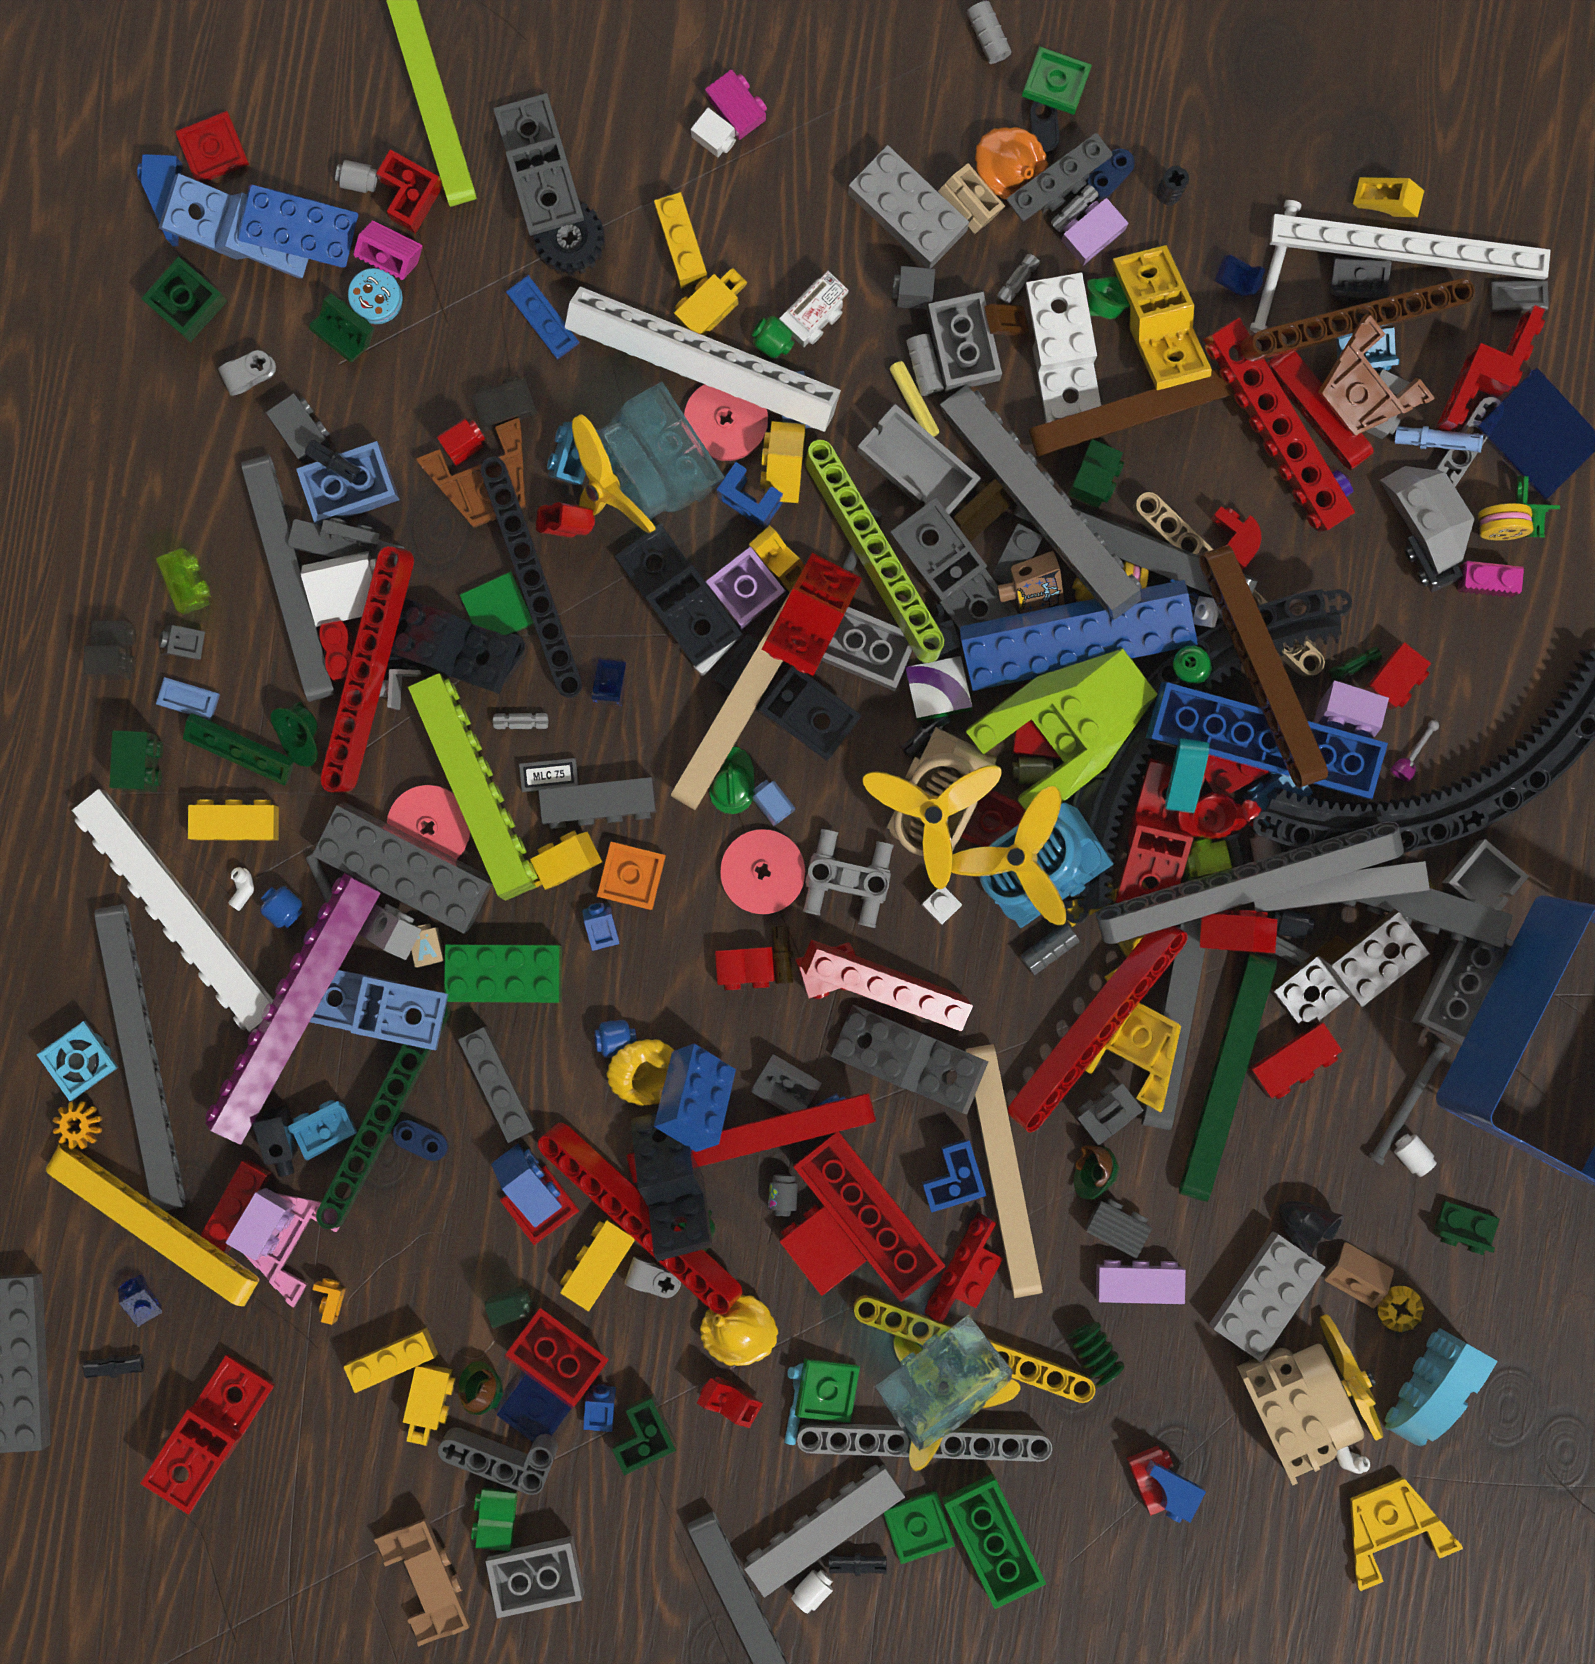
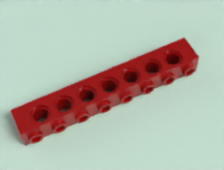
M1237 318L1204 338L1207 344L1205 349L1208 355L1213 360L1216 359L1221 368L1220 375L1223 380L1230 384L1235 391L1234 398L1241 408H1245L1250 416L1249 423L1252 429L1260 433L1263 438L1265 451L1269 456L1274 457L1278 463L1280 476L1285 481H1288L1293 488L1292 495L1299 505H1303L1306 510L1308 523L1313 529H1317L1318 532L1327 531L1354 514L1355 511L1265 359L1250 361L1243 356L1241 345L1243 340L1249 337L1250 334L1241 319ZM1231 347L1235 348L1238 352L1237 361H1233L1229 356V349ZM1245 372H1249L1253 377L1251 386L1244 382L1243 376ZM1260 396L1267 400L1266 410L1261 409L1258 405ZM1275 420L1279 421L1282 426L1280 434H1276L1272 426ZM1289 444L1293 445L1296 449L1294 459L1290 458L1287 453ZM1304 468L1310 473L1308 483L1301 476ZM1318 493H1321L1325 499L1322 507L1316 502Z

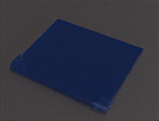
M1538 368L1532 370L1477 426L1523 476L1529 477L1528 481L1544 499H1548L1595 452V429Z

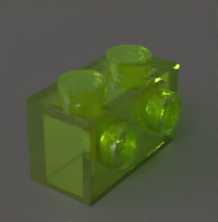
M181 548L156 558L176 611L185 615L210 605L207 597L211 596L206 581L200 580L197 571L201 567L195 554L191 555L190 552Z
M1211 839L1192 842L1184 872L1189 873L1192 878L1232 868L1225 840L1212 843Z

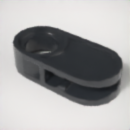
M1034 101L1029 114L1031 134L1037 137L1046 156L1055 152L1059 144L1057 109ZM1039 106H1046L1050 109L1051 116L1045 120L1039 119L1036 116L1035 110Z

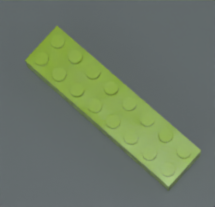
M439 673L409 686L408 689L497 895L506 901L536 888L534 880L538 879L532 863H529L528 860L525 861L523 854L527 853L522 839L517 834H513L511 828L516 827L510 812H507L506 808H502L500 804L504 801L503 795L498 785L496 786L494 782L491 783L489 777L493 776V772L488 761L483 756L480 757L478 751L482 750L476 734H473L472 730L469 731L467 728L471 722L466 710L456 702V700L460 699L454 683H451L449 678L445 680Z

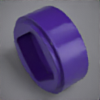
M1335 470L1332 474L1345 496L1348 497L1353 493L1351 478L1346 474H1342L1339 470Z

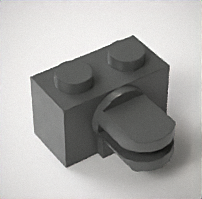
M1114 1082L1109 1083L1100 1091L1101 1097L1094 1102L1089 1099L1077 1109L1080 1113L1075 1118L1097 1145L1103 1143L1144 1111L1121 1082L1116 1085Z

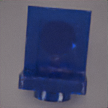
M1224 255L1215 282L1240 296L1254 295L1263 283L1262 277L1265 268L1261 266L1252 267L1232 255Z
M142 1274L126 1280L118 1288L119 1304L138 1327L162 1313L161 1304L146 1287V1279Z

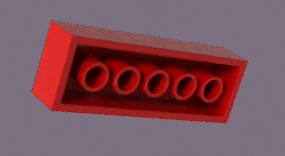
M840 1131L829 1135L793 1164L795 1170L900 1302L946 1267L942 1259Z

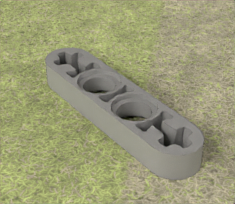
M1494 397L1483 399L1475 407L1460 432L1467 433L1469 427H1477L1481 434H1483V445L1503 414L1502 403ZM1492 405L1494 407L1492 411L1495 415H1490L1484 423L1478 421L1486 413L1483 406ZM1448 449L1435 470L1445 473L1449 468L1454 470L1449 475V479L1454 487H1456L1478 452L1461 450L1466 455V461L1464 464L1458 465L1452 460L1454 449Z

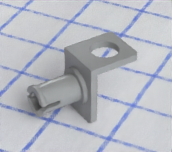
M389 669V679L383 680L379 697H388L387 707L400 710L402 676L428 677L429 673L421 670Z

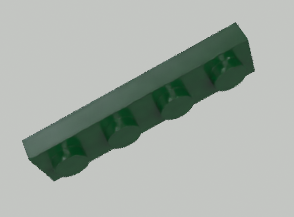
M193 713L188 717L183 740L284 786L290 780L294 759Z

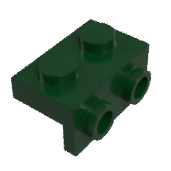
M332 293L323 300L319 316L309 325V330L349 362H353L369 347L375 329L367 319L360 317L343 300L338 299Z

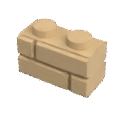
M969 163L951 176L938 191L969 221L968 227L974 234L992 221L1005 207Z

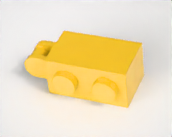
M734 268L730 269L721 279L715 274L709 279L704 277L696 285V292L690 298L685 296L675 306L676 311L674 312L675 320L683 328L706 336L738 305V297L736 295L746 286L747 281ZM729 280L735 285L732 290L725 285Z
M572 831L560 837L562 843L554 846L552 842L538 849L539 855L530 859L539 877L534 880L536 888L543 885L545 890L555 887L602 862L588 832L577 835L576 831Z
M422 1363L415 1367L403 1423L410 1424L407 1442L427 1446L431 1429L437 1430L440 1423L446 1422L449 1406H445L446 1396L452 1395L455 1385V1378H451L453 1369ZM415 1427H425V1432H416Z

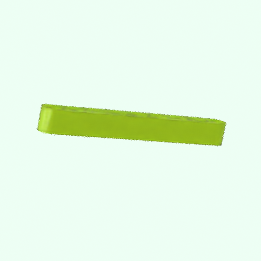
M386 0L449 206L453 207L476 200V193L417 0Z
M825 440L812 442L805 459L808 472L916 657L924 663L934 662L938 659L944 646V637L833 447ZM819 454L825 459L817 460L813 455ZM827 478H835L839 483H830ZM848 501L852 506L845 507L840 502ZM861 524L866 530H858L854 525ZM868 548H876L880 553L872 554ZM889 571L894 577L887 578L881 572ZM903 595L908 601L901 602L895 596ZM909 619H918L922 625L915 626ZM930 642L936 649L929 650L923 643Z

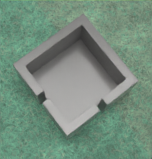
M1484 839L1475 842L1441 884L1456 897L1501 911L1509 901L1505 896H1513L1529 876Z

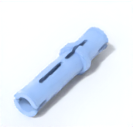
M1398 426L1395 436V444L1420 446V449L1438 447L1481 453L1483 434L1429 429V426H1423V428Z

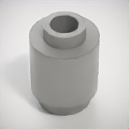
M344 160L343 165L338 164L335 181L340 182V188L362 193L374 192L378 176L376 173L378 170L372 169V165Z

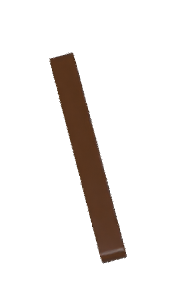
M1461 278L1267 328L1245 338L1241 345V352L1247 360L1258 361L1350 337L1359 324L1356 315L1362 319L1364 315L1369 314L1380 328L1453 310L1472 301L1475 295V287L1470 280ZM1455 290L1458 292L1459 298L1456 296ZM1430 296L1433 297L1435 305L1432 303ZM1406 302L1410 306V311L1406 307ZM1381 308L1385 311L1386 318L1382 315ZM1332 321L1335 323L1337 331L1333 329L1331 324ZM1306 328L1310 329L1312 338L1308 336ZM1281 334L1286 337L1287 344L1282 341ZM1256 340L1260 342L1262 351L1257 348Z
M1221 368L1211 371V377L1161 390L1153 389L1038 425L1028 429L1036 456L1038 457L1236 393L1232 386L1223 380L1220 375ZM1245 372L1243 376L1244 382L1251 386L1253 377L1249 372Z
M1225 545L1200 554L1199 564L1293 783L1296 787L1301 788L1326 779L1328 777V770L1234 551L1229 545Z

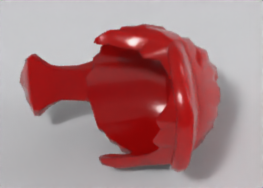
M1211 792L1198 798L1194 813L1177 811V822L1180 830L1185 833L1208 839H1220L1230 835L1231 831H1237L1246 826L1251 819L1259 815L1262 809L1256 801L1245 800L1240 805L1235 803L1233 798Z

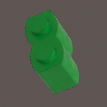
M483 1487L481 1494H476L474 1511H479L478 1523H473L471 1540H476V1548L510 1551L512 1549L518 1490Z

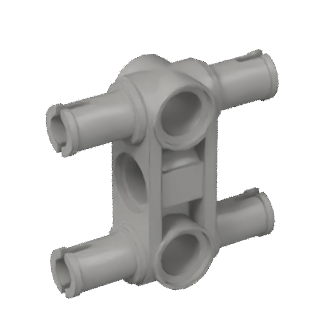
M821 829L817 852L811 856L805 881L808 892L803 912L820 916L825 891H828V889L862 896L861 899H864L858 924L875 928L880 903L883 904L886 900L891 873L888 867L894 845L876 841L872 865L866 868L835 861L833 854L838 832ZM818 864L825 865L829 870V875L824 880H817L812 874L813 868ZM879 877L883 880L884 887L881 892L874 893L868 888L870 878Z

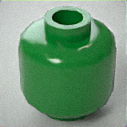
M770 316L767 319L762 317L751 334L754 337V346L771 358H776L781 353L787 355L795 342L791 339L793 332L775 316Z
M1186 646L1180 649L1175 654L1173 660V669L1176 676L1188 685H1198L1204 682L1212 670L1211 660L1207 652L1197 646Z

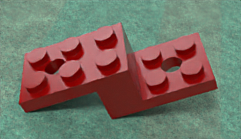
M1534 305L1520 317L1505 353L1480 343L1467 355L1435 430L1451 431L1452 429L1455 430L1459 424L1462 425L1469 412V409L1465 408L1470 398L1473 399L1478 390L1498 398L1504 392L1508 393L1512 386H1517L1523 371L1519 370L1523 360L1527 361L1534 348V345L1530 343L1534 335L1538 336L1544 326L1545 320L1542 319L1545 309Z
M812 553L761 650L767 652L774 659L783 660L793 665L796 670L814 676L862 578Z
M1149 758L1127 836L1129 851L1115 897V904L1181 883L1193 835L1180 830L1177 822V811L1165 809L1166 798L1162 796V792L1168 787L1173 767L1172 763ZM1204 773V777H1203L1201 789H1202L1203 782H1204V779H1205V775H1206L1205 773ZM1149 876H1153L1158 880V884L1151 889L1145 888L1142 885L1143 880Z
M227 1354L196 1403L187 1409L140 1484L189 1515L222 1463L230 1457L276 1384ZM238 1387L243 1393L241 1401L234 1402L228 1397L229 1388ZM183 1466L188 1470L189 1476L186 1481H179L175 1478V1467Z

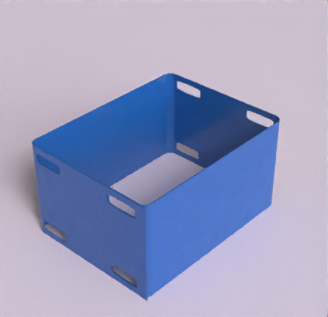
M1542 895L1534 900L1436 1095V1101L1444 1110L1555 1169L1595 1186V1146L1583 1170L1580 1172L1497 1128L1492 1122V1114L1589 921L1595 924L1594 904Z

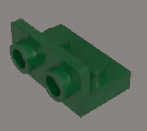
M1443 1200L1433 1233L1441 1236L1440 1242L1457 1247L1458 1242L1468 1245V1251L1484 1255L1485 1250L1494 1253L1495 1247L1492 1246L1500 1218Z

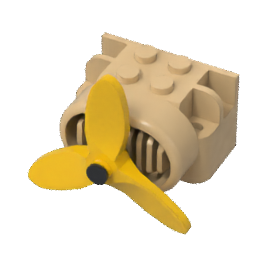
M936 727L921 758L915 757L905 778L910 781L892 774L875 771L864 775L863 784L872 796L895 810L887 828L890 829L892 836L898 839L907 850L924 857L930 881L936 888L943 889L949 882L951 875L952 851L959 841L978 800L984 797L998 783L1001 777V768L995 765L996 756L988 752L983 755L978 747Z
M1328 1314L1320 1317V1323L1344 1380L1340 1381L1321 1344H1315L1295 1354L1287 1348H1277L1268 1352L1262 1362L1254 1358L1237 1366L1292 1485L1298 1483L1295 1477L1313 1469L1315 1472L1320 1470L1319 1466L1332 1461L1337 1455L1338 1450L1364 1438L1363 1429L1348 1397H1353L1374 1439L1377 1441L1383 1438L1382 1428L1373 1407L1376 1402L1369 1389L1372 1387V1384L1373 1386L1376 1385L1375 1380L1369 1369L1366 1372L1360 1371L1350 1349Z

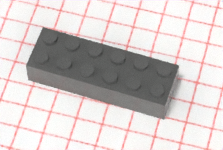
M346 802L336 805L312 855L462 933H466L471 929L493 884L490 876Z
M42 1273L0 1276V1453L40 1451L51 1445Z

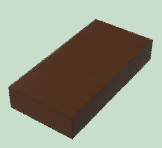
M993 303L984 306L990 334L1023 336L1029 333L1023 306Z

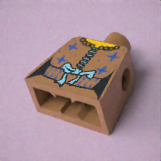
M1054 551L1013 565L1011 567L1012 583L997 586L1000 602L1016 599L1020 613L1065 605L1060 567Z

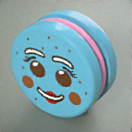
M371 268L361 271L352 279L348 289L350 306L355 313L367 319L370 324L386 323L392 320L401 309L403 301L401 288L395 278L390 273H385L384 270Z

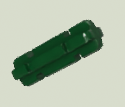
M1374 646L1366 650L1365 654L1362 652L1342 662L1341 666L1338 664L1329 669L1328 673L1333 682L1334 680L1340 681L1346 678V675L1350 676L1368 667L1369 664L1372 665L1382 660L1383 657L1378 647Z

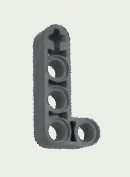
M457 1427L451 1428L446 1432L438 1447L439 1457L444 1462L530 1495L537 1494L543 1489L558 1451L556 1439L547 1434L536 1437L529 1453L526 1454ZM538 1450H544L548 1455H543ZM475 1453H480L485 1458H479ZM502 1464H508L512 1469L505 1468ZM529 1474H534L539 1479H533Z

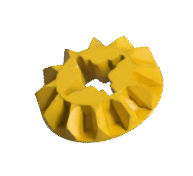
M1406 1286L1389 1288L1388 1294L1378 1304L1377 1308L1382 1323L1389 1329L1398 1332L1413 1330L1421 1322L1424 1311L1421 1297L1413 1289ZM1406 1301L1405 1308L1411 1313L1410 1316L1400 1314L1397 1317V1310L1394 1309L1391 1303L1402 1305Z

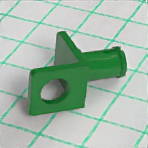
M1517 476L1516 503L1528 505L1532 509L1533 532L1526 537H1545L1546 512H1549V509H1560V505L1527 504L1529 477Z

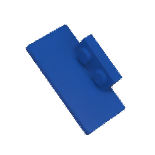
M251 184L248 189L237 239L241 242L344 268L347 264L358 213Z

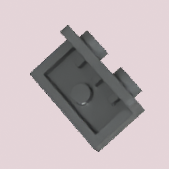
M773 1054L751 1091L785 1113L806 1109L822 1083Z

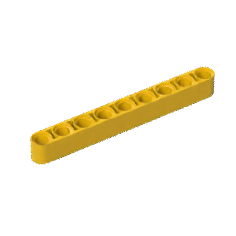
M67 1144L58 1145L45 1169L50 1176L229 1302L237 1306L246 1305L259 1282V1278L253 1272L75 1148L69 1149Z
M870 1295L860 1296L854 1302L855 1316L864 1324L1076 1402H1088L1095 1395L1093 1382L1088 1376L944 1322L940 1323L933 1318ZM863 1302H870L874 1305V1312L870 1316H862L858 1312L859 1306ZM890 1312L899 1313L901 1315L900 1323L896 1326H889L885 1322L887 1314ZM917 1322L926 1323L928 1325L926 1334L922 1336L913 1334L912 1328ZM947 1331L953 1333L955 1338L951 1345L944 1346L940 1344L939 1337L942 1333ZM970 1342H979L981 1344V1351L977 1355L971 1356L966 1353V1347ZM997 1352H1006L1008 1360L1004 1365L999 1366L993 1363V1357ZM1026 1361H1031L1035 1365L1034 1371L1030 1375L1020 1373V1366ZM1053 1371L1061 1373V1380L1056 1385L1047 1383V1376ZM1079 1381L1088 1383V1390L1082 1395L1074 1393V1386Z

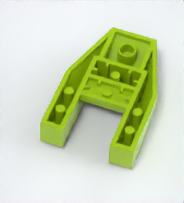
M1122 648L1037 676L968 727L966 732L984 755L1032 719L1064 763L1020 794L1018 801L1027 810L1034 798L1043 789L1054 786L1059 789L1062 799L1061 803H1063L1106 768L1158 694Z

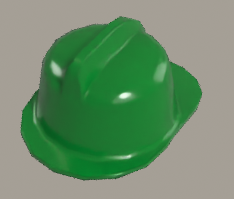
M1118 277L1090 279L1087 282L1089 289L1087 302L1090 316L1115 319L1125 308L1130 307Z
M739 747L731 749L709 787L712 803L724 813L736 814L743 812L753 801L754 771L752 761L749 755Z

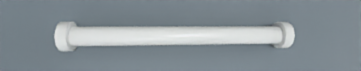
M1285 200L1284 208L1286 210L1284 215L1296 216L1302 204L1294 200ZM1275 246L1255 322L1251 323L1250 330L1255 333L1268 328L1265 325L1287 249L1285 246Z

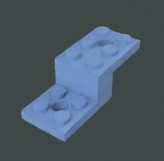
M179 173L175 174L158 227L159 229L233 259L249 258L296 278H303L308 262L307 258L241 242L237 239L247 194L229 195ZM192 203L198 205L201 209V216L197 220L191 218L188 212L189 206Z
M338 970L309 1022L349 1030L351 1033L437 1050L449 994L399 984L396 981ZM332 990L340 991L343 996V1001L339 1006H332L328 1002V995ZM411 1008L418 1009L422 1014L421 1021L416 1025L410 1024L406 1019L407 1011Z

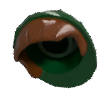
M1102 1145L1083 1146L1081 1148L1082 1155L1075 1163L1074 1188L1078 1196L1086 1200L1095 1199L1117 1181L1120 1170L1118 1161L1111 1149Z
M482 1361L472 1362L464 1369L459 1380L458 1397L464 1410L471 1415H483L497 1408L504 1395L501 1378L489 1364Z

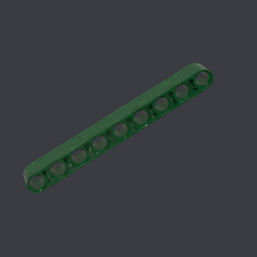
M1248 952L1246 955L1180 1182V1195L1203 1202H1208L1275 974L1276 959L1253 952Z
M448 1003L446 1004L440 1035L451 1014ZM419 1012L413 1025H416L421 1021V1012ZM407 1044L402 1045L317 1210L316 1220L322 1228L335 1229L342 1226L432 1052L431 1049ZM409 1054H414L417 1057V1065L415 1068L407 1070L403 1064L404 1058ZM400 1079L404 1083V1090L400 1095L395 1096L392 1094L390 1086L394 1080ZM382 1105H387L391 1110V1115L386 1121H381L377 1116V1111ZM372 1130L377 1134L378 1140L374 1146L368 1147L364 1142V1136L368 1131ZM356 1156L361 1157L365 1164L363 1170L359 1173L354 1172L351 1168V1161ZM343 1182H347L351 1187V1194L345 1199L338 1194V1186ZM329 1208L335 1209L338 1213V1219L334 1224L327 1223L324 1218V1214Z

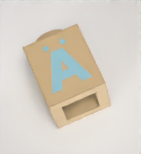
M430 924L417 926L422 930L411 949L415 968L445 961V952L439 928H431Z

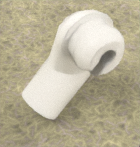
M237 867L231 872V879L234 880L237 891L228 903L240 911L253 894L254 885L251 873L245 868Z
M1348 1446L1337 1451L1336 1457L1343 1469L1356 1474L1369 1470L1370 1461L1367 1457L1350 1452Z

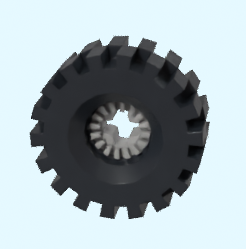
M583 202L580 205L584 217L583 221L533 235L535 246L542 262L544 261L549 269L552 270L554 268L561 275H563V272H568L569 276H575L574 272L580 271V274L586 272L587 267L590 266L592 269L596 265L595 261L601 259L603 255L602 249H605V233L602 222L598 218L597 213L593 209L590 210L588 205ZM568 232H573L577 240L573 241L572 245L569 246L562 238L567 237Z

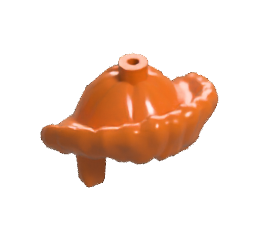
M1018 127L994 128L989 133L983 135L976 146L975 161L979 176L995 195L1004 200L1008 199L1009 196L1048 168L1046 153L1037 137Z

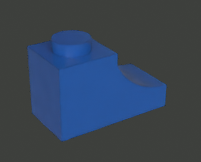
M1150 1460L1146 1471L1160 1484L1163 1494L1160 1504L1167 1510L1165 1515L1179 1523L1182 1519L1191 1523L1206 1491L1200 1485Z

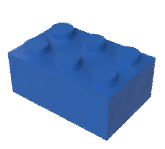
M695 1043L673 1051L654 1127L683 1145L690 1146L695 1152L719 1145L736 1069Z

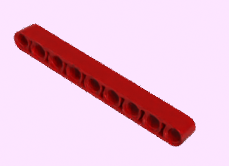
M387 546L379 552L321 773V785L328 792H349L357 784L414 565L412 553L404 548ZM397 555L398 560L396 565H394V558ZM388 583H390V591H389V593H387V585H388ZM381 611H383V618H382V620H380V612H381ZM374 638H375V639H376V645H375V647L373 648V645H372V644H373V640H374ZM367 665H368V668H369V673H368V675H366V672H365ZM361 693L362 699H361V702L359 703L358 697H359V694ZM354 720L355 725L352 730L351 723ZM345 748H347V756H346V757H345V754H344ZM338 775H340V783H339V784H338V781H337Z
M1174 925L1145 934L1008 1107V1115L1027 1132L1036 1131L1044 1123L1187 942L1188 935L1185 931Z
M861 1094L723 1129L719 1145L698 1152L693 1151L694 1159L700 1167L876 1122L870 1094ZM633 1152L627 1154L626 1157L633 1183H636L637 1175Z
M556 1123L539 1139L538 1148L540 1152L654 1257L649 1208L639 1190L568 1125ZM678 1226L674 1229L676 1232L682 1231ZM704 1250L659 1261L707 1307L717 1314L727 1313L742 1295V1287L738 1281Z

